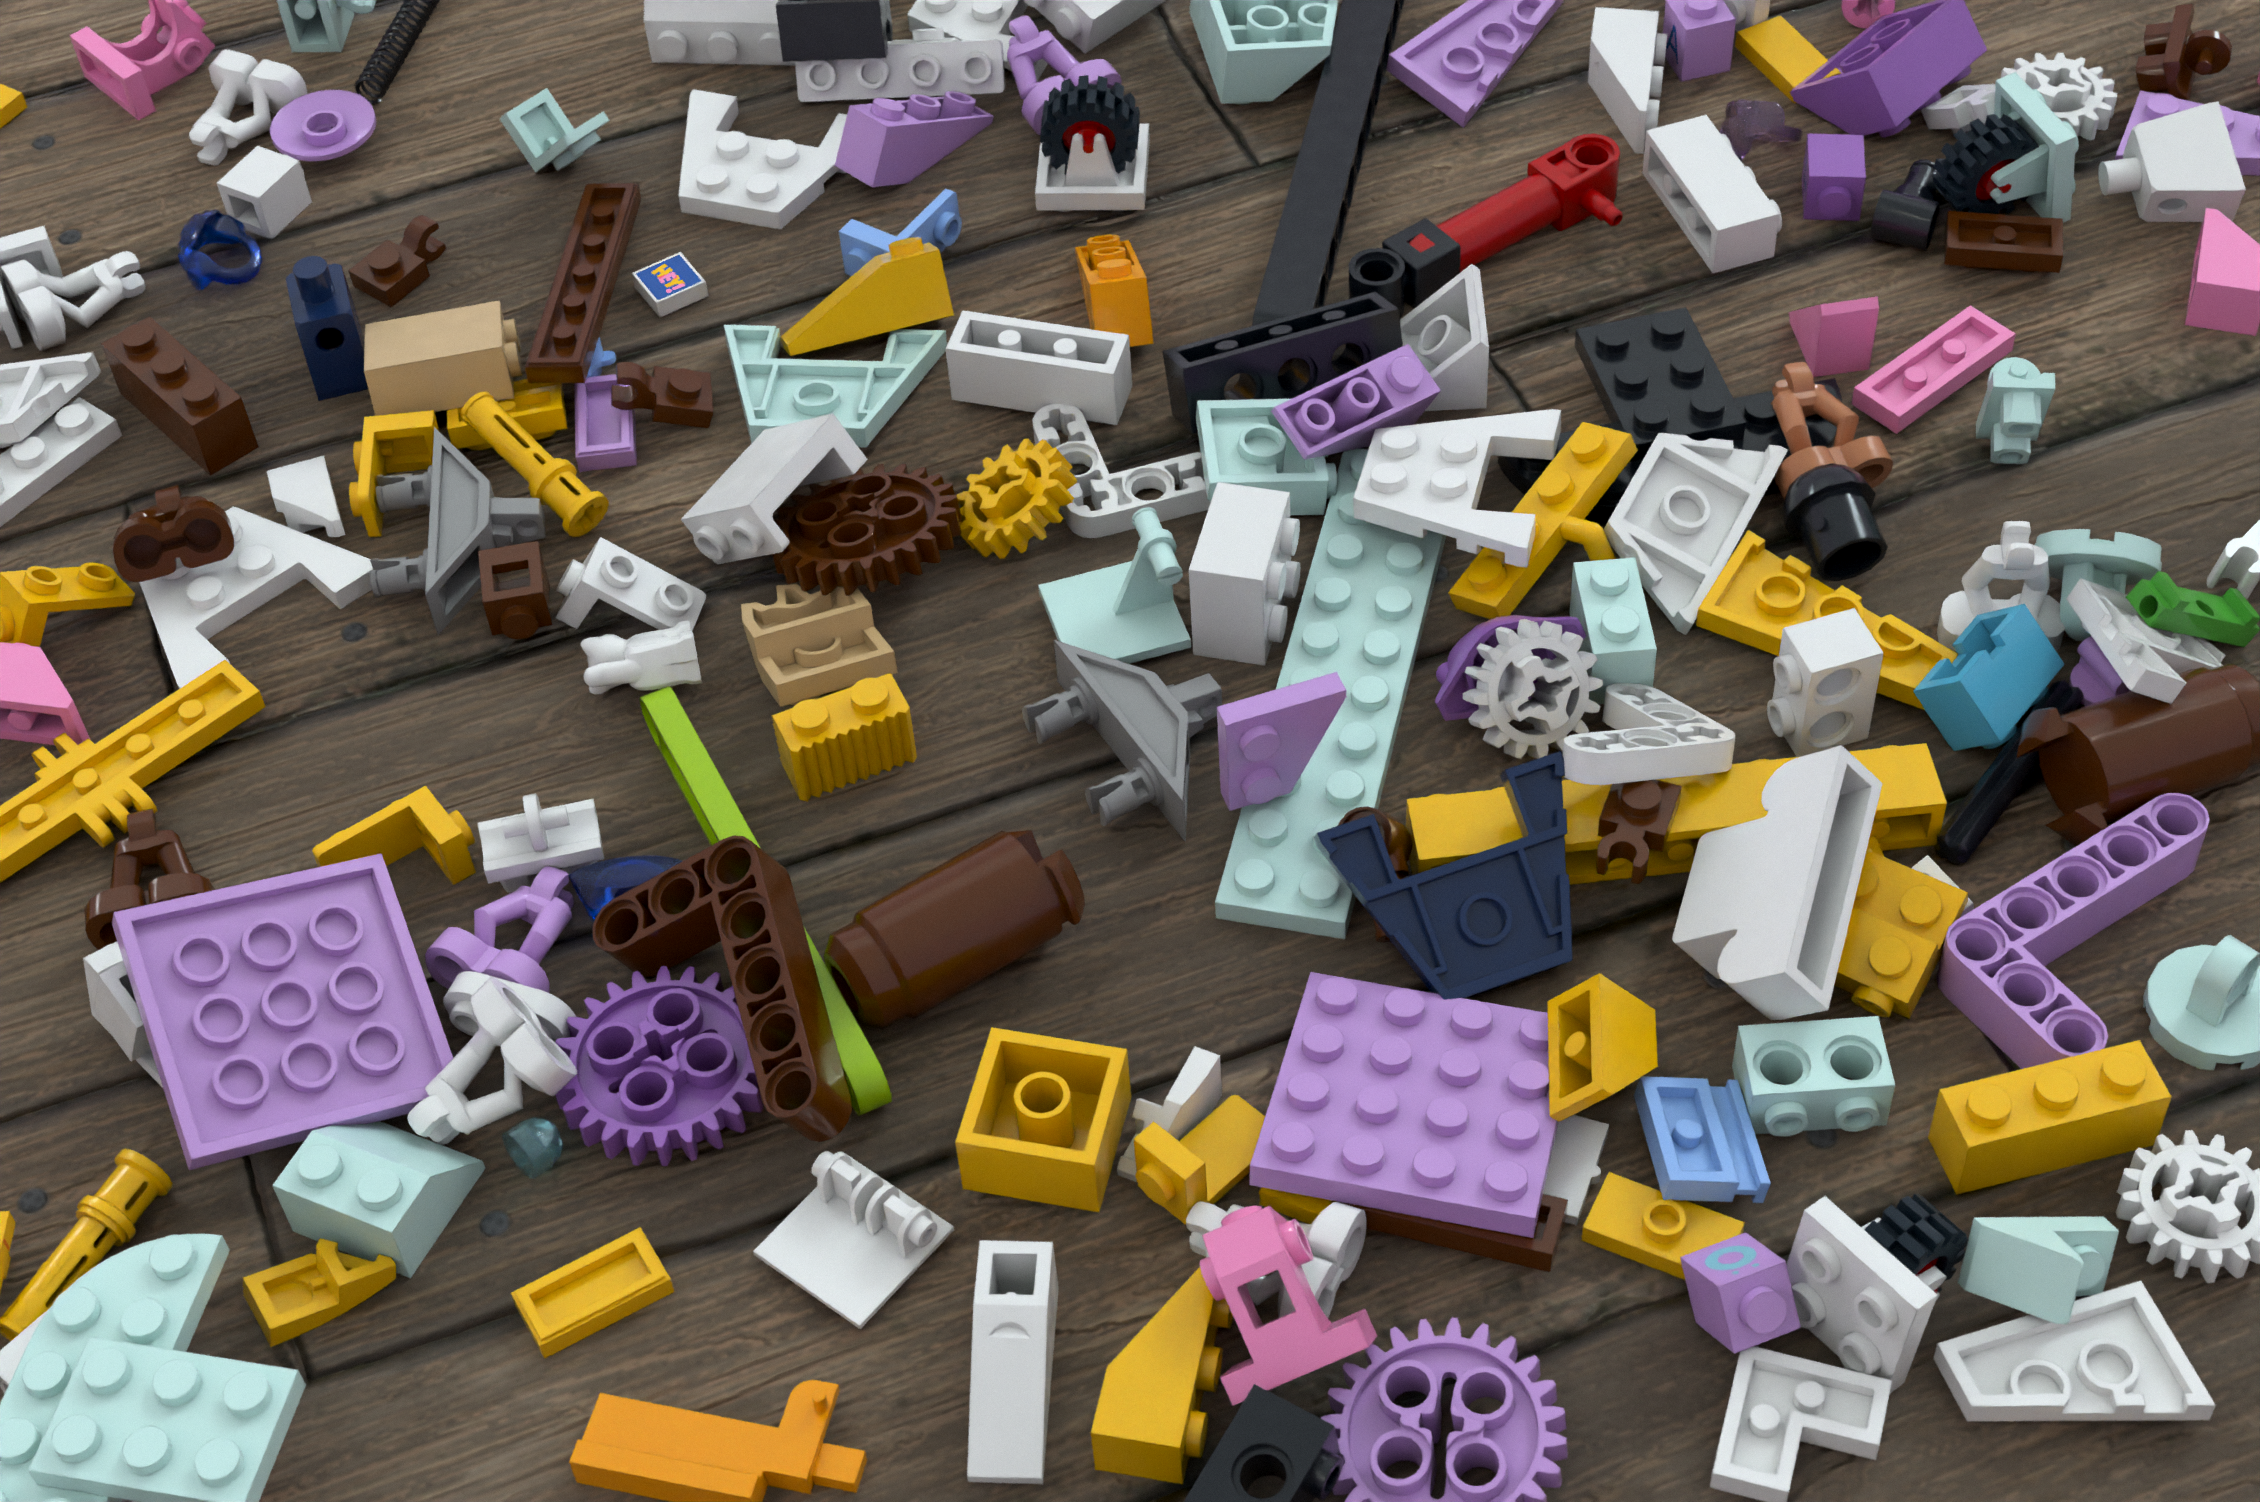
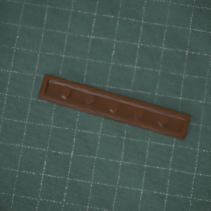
M602 183L585 185L525 365L528 383H585L640 206L639 184Z

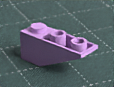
M947 91L943 97L931 98L914 94L910 95L909 100L894 101L887 98H875L873 103L849 105L835 166L872 188L909 183L992 124L994 116L975 106L976 100L973 97L956 91Z
M1406 344L1275 406L1271 412L1303 459L1306 460L1369 447L1374 431L1378 428L1414 425L1441 390L1410 345Z

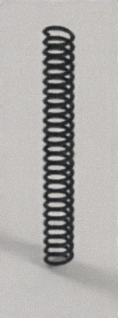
M404 0L382 40L378 43L374 54L371 55L366 67L356 81L355 90L357 94L364 97L360 91L361 86L366 94L379 98L376 100L367 99L371 104L375 105L382 102L380 98L385 96L390 84L393 83V79L397 76V72L400 70L401 65L404 64V60L408 57V53L411 51L412 46L415 45V41L418 39L419 34L422 33L426 22L433 14V10L440 0H421L428 7L419 4L417 0H412L413 2L411 0ZM413 6L421 8L424 13L417 11ZM410 12L417 14L421 19L415 18ZM406 18L415 21L417 25L411 24ZM402 24L408 25L413 31L407 30ZM399 30L404 31L410 37H405L399 32ZM395 37L403 39L406 44L401 43ZM392 43L399 45L403 50L397 49ZM388 49L395 51L399 56L393 55ZM384 55L391 57L395 62L389 61ZM381 62L388 64L392 69L385 67ZM377 68L384 70L388 75L381 73ZM373 74L378 75L384 81L378 80ZM364 81L370 88L376 91H380V93L374 94L368 91L364 85ZM370 81L377 83L380 88L372 85Z

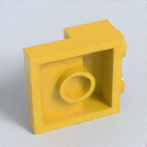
M1866 850L1834 986L1852 993V1001L1868 1012L1881 1017H1889L1893 1011L1910 1019L1942 955L1948 928L1961 917L1968 902V892Z

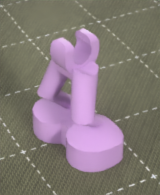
M1024 15L1009 22V30L1015 36L1009 40L1007 59L1020 97L1024 100L1021 110L1022 115L1038 135H1040L1044 102L1045 100L1048 101L1049 93L1054 87L1061 91L1063 81L1070 78L1074 86H1078L1079 76L1089 75V84H1097L1098 76L1108 78L1107 88L1111 89L1116 82L1121 84L1120 75L1108 61L1095 59L1080 64L1048 30L1039 32L1029 16ZM1043 59L1062 76H1052L1037 82L1033 62Z
M546 866L537 874L531 887L520 886L516 891L475 910L474 935L458 927H448L426 951L425 962L430 975L447 989L450 988L459 973L473 971L549 993V980L539 964L565 926L572 919L573 895L569 891L562 889L569 883L568 873L555 867ZM519 918L532 924L519 951L495 948V930L497 926Z

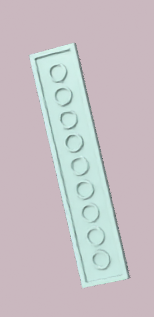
M1357 448L1343 452L1337 472V493L1335 496H1331L1276 686V689L1337 672L1346 688V698L1291 793L1275 797L1263 804H1252L1242 807L1215 900L1216 919L1333 938H1346L1356 896L1318 849L1314 836L1318 832L1338 826L1344 815L1357 807L1368 806L1375 809L1379 807L1446 535L1427 530V535L1424 538H1420L1354 518L1353 497L1368 453L1367 449Z

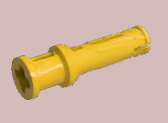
M486 391L479 392L464 404L461 410L463 415L461 419L469 424L529 483L528 489L531 498H539L542 506L547 505L563 520V530L568 535L580 537L590 532L599 524L608 510V498L599 491H591L576 476V467L570 461L553 458L493 399L490 393Z
M125 1148L115 1157L117 1167L94 1196L86 1195L77 1204V1223L49 1258L39 1267L37 1273L0 1317V1333L5 1338L12 1341L46 1312L62 1292L67 1290L77 1279L93 1267L97 1266L113 1245L122 1246L123 1243L130 1242L136 1234L134 1224L157 1195H167L173 1186V1182L163 1169L134 1150Z

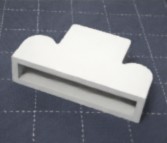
M1842 745L1801 756L1784 763L1772 774L1763 789L1761 803L1768 812L1765 817L1711 831L1699 839L1673 932V942L1716 979L1723 980L1770 1020H1783L1828 1010L1882 782Z

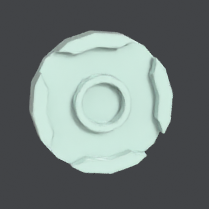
M2090 529L2055 530L2038 535L2035 546L2043 548L2048 555L2049 576L2062 580L2060 619L2065 626L2068 636L2075 641H2084L2091 636L2082 627V621L2066 600L2080 578L2125 594L2126 585L2137 584L2141 579L2151 580L2158 571H2161V545L2148 538L2129 533L2115 532L2113 542L2102 539H2090Z
M2228 935L2216 946L2198 945L2178 949L2158 962L2148 980L2143 996V1007H2146V1011L2151 1019L2149 1031L2153 1039L2174 1058L2199 1069L2214 1071L2216 1063L2235 1064L2242 1062L2240 1070L2253 1068L2260 1063V953L2233 936Z

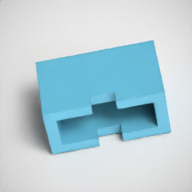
M2021 604L1977 615L1952 644L1958 653L1957 658L1952 663L1948 658L1939 660L1913 692L1953 751L1983 746L1984 749H1992L2002 745L2016 733L2017 726L2015 724L2029 707L2037 704L2048 691L2047 685L2064 666V662L2026 605Z

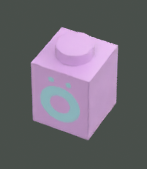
M1746 1232L1680 1257L1695 1322L1734 1354L1801 1328L1786 1261Z

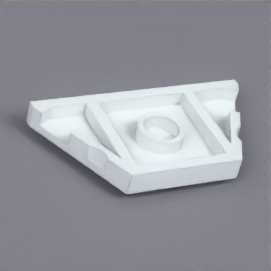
M93 352L0 365V448L8 447L24 440L99 376L101 369Z
M1658 433L1603 530L1610 545L1620 558H1636L1642 586L1677 631L1686 635L1695 622L1699 606L1725 567L1788 451L1787 449L1777 445H1769L1765 452L1734 449L1732 440L1709 438L1704 441H1697L1686 435Z

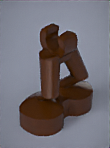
M179 485L155 491L156 505L131 514L128 520L118 527L113 541V555L117 569L121 576L128 581L144 582L175 572L177 558L179 557L187 568H195L221 561L227 558L234 549V535L229 517L221 507L201 496L181 498L182 494Z
M146 809L127 815L129 838L120 840L114 848L110 889L95 895L84 908L85 931L90 942L98 950L117 941L112 926L114 912L215 890L209 879L195 873L178 834L173 830H157L153 809ZM159 863L166 875L152 880L148 884V891H143L139 886L143 866Z

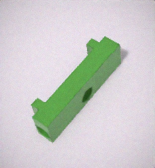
M2158 571L2151 580L2141 579L2126 596L2145 623L2152 628L2245 647L2260 631V627L2257 625L2260 621V616L2241 592L2235 588H2229L2221 597L2177 587L2167 573Z

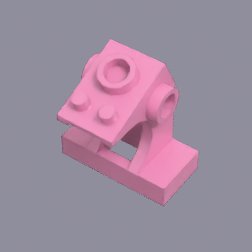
M148 0L150 14L142 22V33L133 40L122 44L111 43L105 40L89 27H85L70 35L84 77L138 121L156 111L151 95L195 72L215 47L213 42L201 31L207 23L188 6L189 3L186 0ZM163 26L161 32L157 34L158 30Z
M1249 1206L1228 1214L1221 1221L1222 1227L1202 1235L1209 1254L1208 1257L1200 1260V1268L1205 1283L1216 1301L1226 1299L1252 1357L1231 1366L1220 1378L1232 1406L1243 1402L1254 1384L1268 1391L1370 1347L1377 1337L1366 1309L1333 1323L1326 1317L1316 1301L1302 1268L1303 1264L1313 1260V1254L1308 1239L1296 1219L1287 1221L1270 1206L1265 1208ZM1278 1270L1296 1311L1263 1325L1246 1283Z

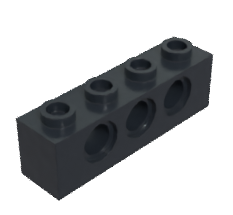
M1372 292L1164 350L1162 353L1172 415L1194 434L1198 433L1196 424L1197 401L1292 399L1402 347L1399 309L1378 293ZM1346 343L1342 355L1332 361V356L1336 349ZM1293 358L1290 369L1285 374L1278 376L1281 366ZM1240 373L1237 384L1232 389L1224 391L1227 381L1232 376Z
M1254 1384L1184 1502H1313L1315 1497L1320 1500L1326 1499L1338 1481L1344 1462L1343 1458L1339 1457L1341 1453L1335 1426ZM1264 1476H1276L1285 1481L1281 1491L1270 1498H1255L1247 1493L1251 1484Z

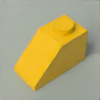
M1599 973L1547 1001L1549 1116L1558 1122L1615 1094L1658 1067L1655 1009Z

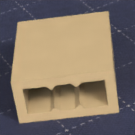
M500 300L365 324L364 374L375 416L429 410L439 412L462 408L472 396L483 391L490 393L495 401L515 398L513 377L523 375L519 355L521 345L515 319L504 320Z

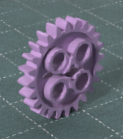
M1451 1318L1444 1336H1434L1427 1319H1420L1418 1339L1408 1341L1397 1327H1393L1390 1329L1393 1349L1385 1353L1378 1346L1371 1344L1370 1347L1365 1349L1369 1365L1366 1369L1351 1363L1343 1365L1345 1382L1351 1390L1329 1388L1328 1398L1330 1407L1337 1414L1322 1416L1321 1419L1335 1426L1341 1453L1339 1457L1343 1458L1344 1462L1341 1474L1332 1492L1334 1495L1349 1494L1345 1502H1547L1546 1494L1539 1486L1547 1488H1560L1561 1468L1553 1461L1567 1459L1568 1449L1567 1438L1557 1434L1566 1429L1565 1410L1562 1407L1551 1406L1557 1401L1556 1384L1554 1380L1536 1382L1541 1375L1540 1362L1536 1355L1516 1363L1518 1352L1514 1337L1510 1336L1496 1348L1491 1347L1487 1324L1482 1323L1471 1339L1461 1336L1458 1318ZM1451 1377L1456 1380L1451 1399V1416L1454 1431L1450 1432L1447 1437L1445 1493L1442 1498L1434 1499L1431 1497L1437 1471L1434 1443H1438L1441 1434L1442 1385L1446 1378ZM1406 1391H1417L1427 1396L1423 1403L1415 1407L1404 1408L1393 1403L1398 1395ZM1484 1397H1491L1503 1403L1498 1410L1490 1414L1474 1413L1467 1408L1473 1401ZM1408 1460L1420 1466L1414 1475L1405 1479H1395L1384 1474V1471L1397 1461ZM1475 1467L1491 1469L1497 1474L1491 1482L1481 1486L1468 1485L1459 1479L1464 1472Z

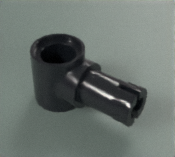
M1923 159L1915 161L1911 165L1902 185L1894 191L1883 189L1875 209L1870 238L1927 251L1935 230L1940 202L1934 199L1937 185L1933 182V174L1938 172L1934 168L1935 162Z

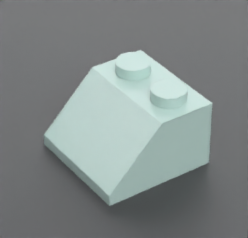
M380 1121L370 1124L332 1125L311 1131L272 1186L293 1232L316 1241L322 1238L337 1242L338 1250L362 1259L375 1261L378 1254L391 1257L396 1264V1273L411 1278L485 1170V1166L482 1160Z

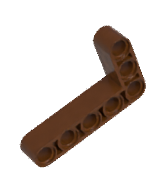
M734 835L722 839L603 906L593 924V939L596 945L632 971H639L643 977L655 976L661 966H666L667 969H670L721 941L762 1102L766 1110L810 1141L823 1142L832 1139L843 1130L849 1121L852 1111L851 1096L791 879L787 870L751 840L744 836Z

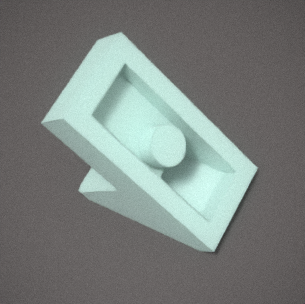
M2104 1216L1974 1217L1958 1284L1965 1291L2055 1324H2068L2076 1296H2092L2103 1292L2119 1230Z

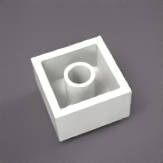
M1217 482L1189 567L1193 655L1265 666L1272 641L1282 642L1287 623V606H1283L1286 597H1296L1301 569L1300 562L1291 561V556L1295 555L1298 545L1300 521L1299 519L1290 518V492Z

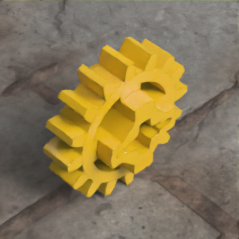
M1023 439L1017 451H1013L1007 444L1002 447L999 459L996 461L986 457L983 460L985 470L980 475L969 474L966 478L970 483L969 491L957 494L958 503L962 506L960 511L963 521L959 522L962 531L961 537L983 557H988L994 552L1000 559H1004L1012 546H1015L1020 553L1025 552L1029 539L1033 536H1036L1039 540H1044L1047 537L1046 530L1044 529L1049 522L1060 523L1063 520L1059 513L1060 506L1073 502L1074 497L1067 490L1077 483V479L1070 472L1072 469L1071 464L1056 447L1052 448L1043 439L1035 446L1029 439Z

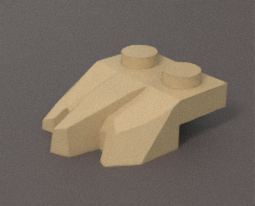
M798 584L776 585L777 601L774 604L767 606L758 602L741 604L742 622L756 668L762 682L780 707L788 704L796 705L807 699H818L820 695L851 687L859 680L865 678H876L887 673L892 675L898 673L895 652L875 628L871 604L858 588L850 596H846L844 588L839 586L828 595H822L821 589L819 592L809 594L807 591H802Z

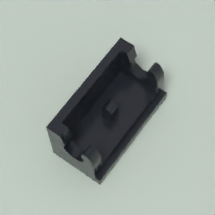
M779 0L776 4L783 62L886 58L888 55L887 41L893 40L890 0Z

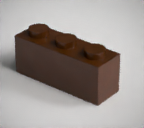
M150 316L137 324L128 326L121 333L101 343L120 394L210 476L259 447L241 396Z

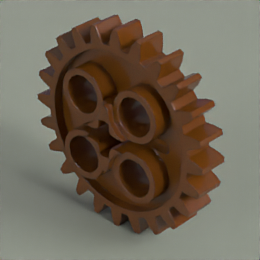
M878 464L872 473L864 474L862 469L859 468L851 477L831 479V484L826 486L816 483L809 484L810 495L794 494L791 496L793 507L778 508L779 520H775V523L788 538L790 544L783 552L771 555L777 573H784L786 583L792 584L799 581L802 591L805 592L819 585L822 595H828L839 586L844 588L846 596H850L859 585H866L870 592H876L879 582L883 580H888L891 584L897 586L901 583L900 574L908 572L919 576L923 574L922 562L939 563L941 561L939 550H951L955 547L952 537L961 535L962 531L959 522L963 521L958 498L954 493L951 483L944 484L940 473L928 477L925 467H921L908 474L906 464L899 465L892 472H885L883 464Z

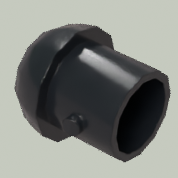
M1835 463L1814 467L1801 474L1789 486L1783 505V519L1788 532L1793 537L1803 539L1816 571L1822 579L1842 581L1855 578L1876 566L1885 557L1888 546L1871 511L1876 493L1855 469Z

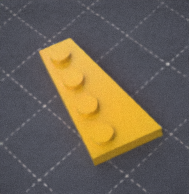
M1747 530L1699 606L1696 626L1779 656L1783 628L1855 608L1884 653L1876 693L1925 710L1913 690L1939 660L1948 658L1952 663L1957 658L1958 653L1892 614L1884 617L1877 616L1863 607L1860 595L1843 585L1836 591L1810 576L1811 567L1792 555H1789L1785 560L1764 549L1765 539Z

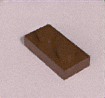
M1960 211L1947 212L1944 265L2060 273L2063 260V219Z

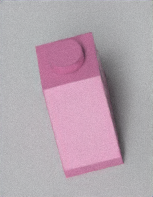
M2206 208L2194 253L2185 325L2256 336L2260 323V244L2219 210Z
M0 642V739L54 745L53 739L62 733H66L77 745L86 739H90L72 697L41 647L30 646L24 643Z

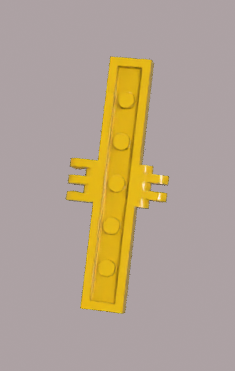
M223 660L96 744L90 739H86L77 745L66 733H62L53 739L55 747L62 755L56 759L43 746L31 753L34 761L40 768V770L34 773L37 782L0 805V883L82 828L104 848L115 840L111 830L106 825L107 822L111 820L123 833L128 832L127 815L130 814L127 809L131 806L137 812L146 809H153L154 814L158 812L152 799L142 789L264 709L266 706L260 691L230 663Z

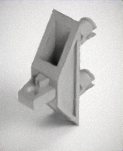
M434 427L432 465L428 466V471L420 475H414L413 473L388 476L377 475L376 478L379 486L375 487L377 503L381 513L417 508L418 505L426 504L430 507L428 548L423 550V555H419L418 558L409 559L408 556L380 560L378 558L371 559L373 570L369 572L374 596L378 598L383 597V595L413 592V589H423L437 634L439 635L481 587L478 551L545 538L546 521L540 499L494 497L490 481Z
M1053 640L1057 681L1065 691L1060 694L1055 693L1039 702L1022 708L1023 719L1029 733L1036 730L1037 743L1042 744L1048 738L1072 728L1074 724L1080 721L1093 725L1129 772L1119 774L1085 790L1086 800L1092 814L1100 812V823L1102 826H1106L1112 820L1137 809L1138 806L1150 802L1159 808L1186 842L1190 737L1203 729L1204 723L1217 716V707L1222 705L1221 687L1209 673L1177 685L1171 684L1166 686L1155 672Z

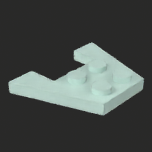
M724 325L726 344L751 443L765 429L833 413L856 445L866 448L945 353L947 346L946 330L898 329L890 331L883 361L777 359L781 348L780 330L776 326Z

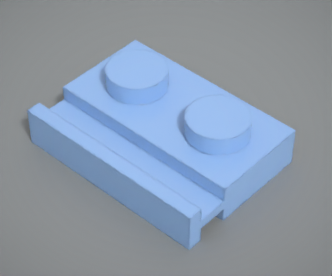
M1640 1077L1634 1093V1099L1663 1200L1732 1202L1735 1195H1751L1753 1203H1763L1771 1183L1738 1080L1728 1079L1725 1087L1710 1086L1708 1079Z

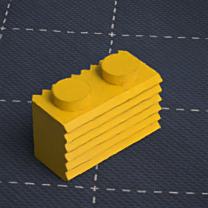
M891 673L876 678L859 680L849 688L818 699L803 700L793 708L771 715L782 766L799 799L806 802L809 801L811 795L820 798L823 791L832 793L835 787L843 789L846 783L856 784L858 778L867 780L870 774L879 776L881 770L891 771L894 765L902 767L905 761L914 763L917 758L910 707Z

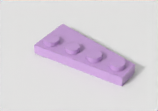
M1468 0L1389 54L1386 70L1464 128L1564 0Z

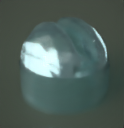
M532 1117L517 1123L502 1134V1140L508 1154L517 1167L530 1179H536L549 1170L561 1157L563 1141L560 1137V1132L555 1123L547 1119Z

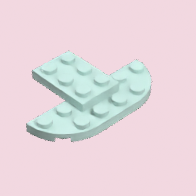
M169 1235L128 1248L93 1267L56 1298L34 1331L0 1403V1502H121L122 1499L137 1502H259L306 1384L299 1370L186 1352L230 1252L222 1235Z

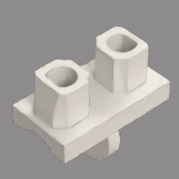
M534 793L523 796L525 813L478 822L483 851V866L487 882L489 884L500 881L508 893L516 891L520 886L531 887L537 873L546 866L562 868L571 879L595 875L597 872V861L604 859L597 811L593 799L541 809L538 796Z

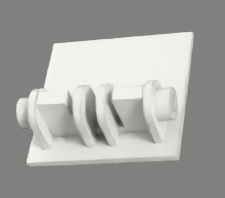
M824 1151L817 1157L811 1170L812 1174L818 1178V1186L753 1252L763 1262L861 1329L954 1231V1226L844 1152L832 1154L829 1151Z

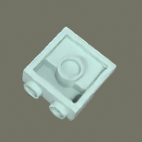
M1290 399L1197 401L1196 424L1208 501L1212 500L1217 482L1290 492V516L1324 515L1326 499H1330L1331 496H1335L1337 493L1335 463H1326L1325 457H1328V455L1304 460L1271 412L1275 406Z

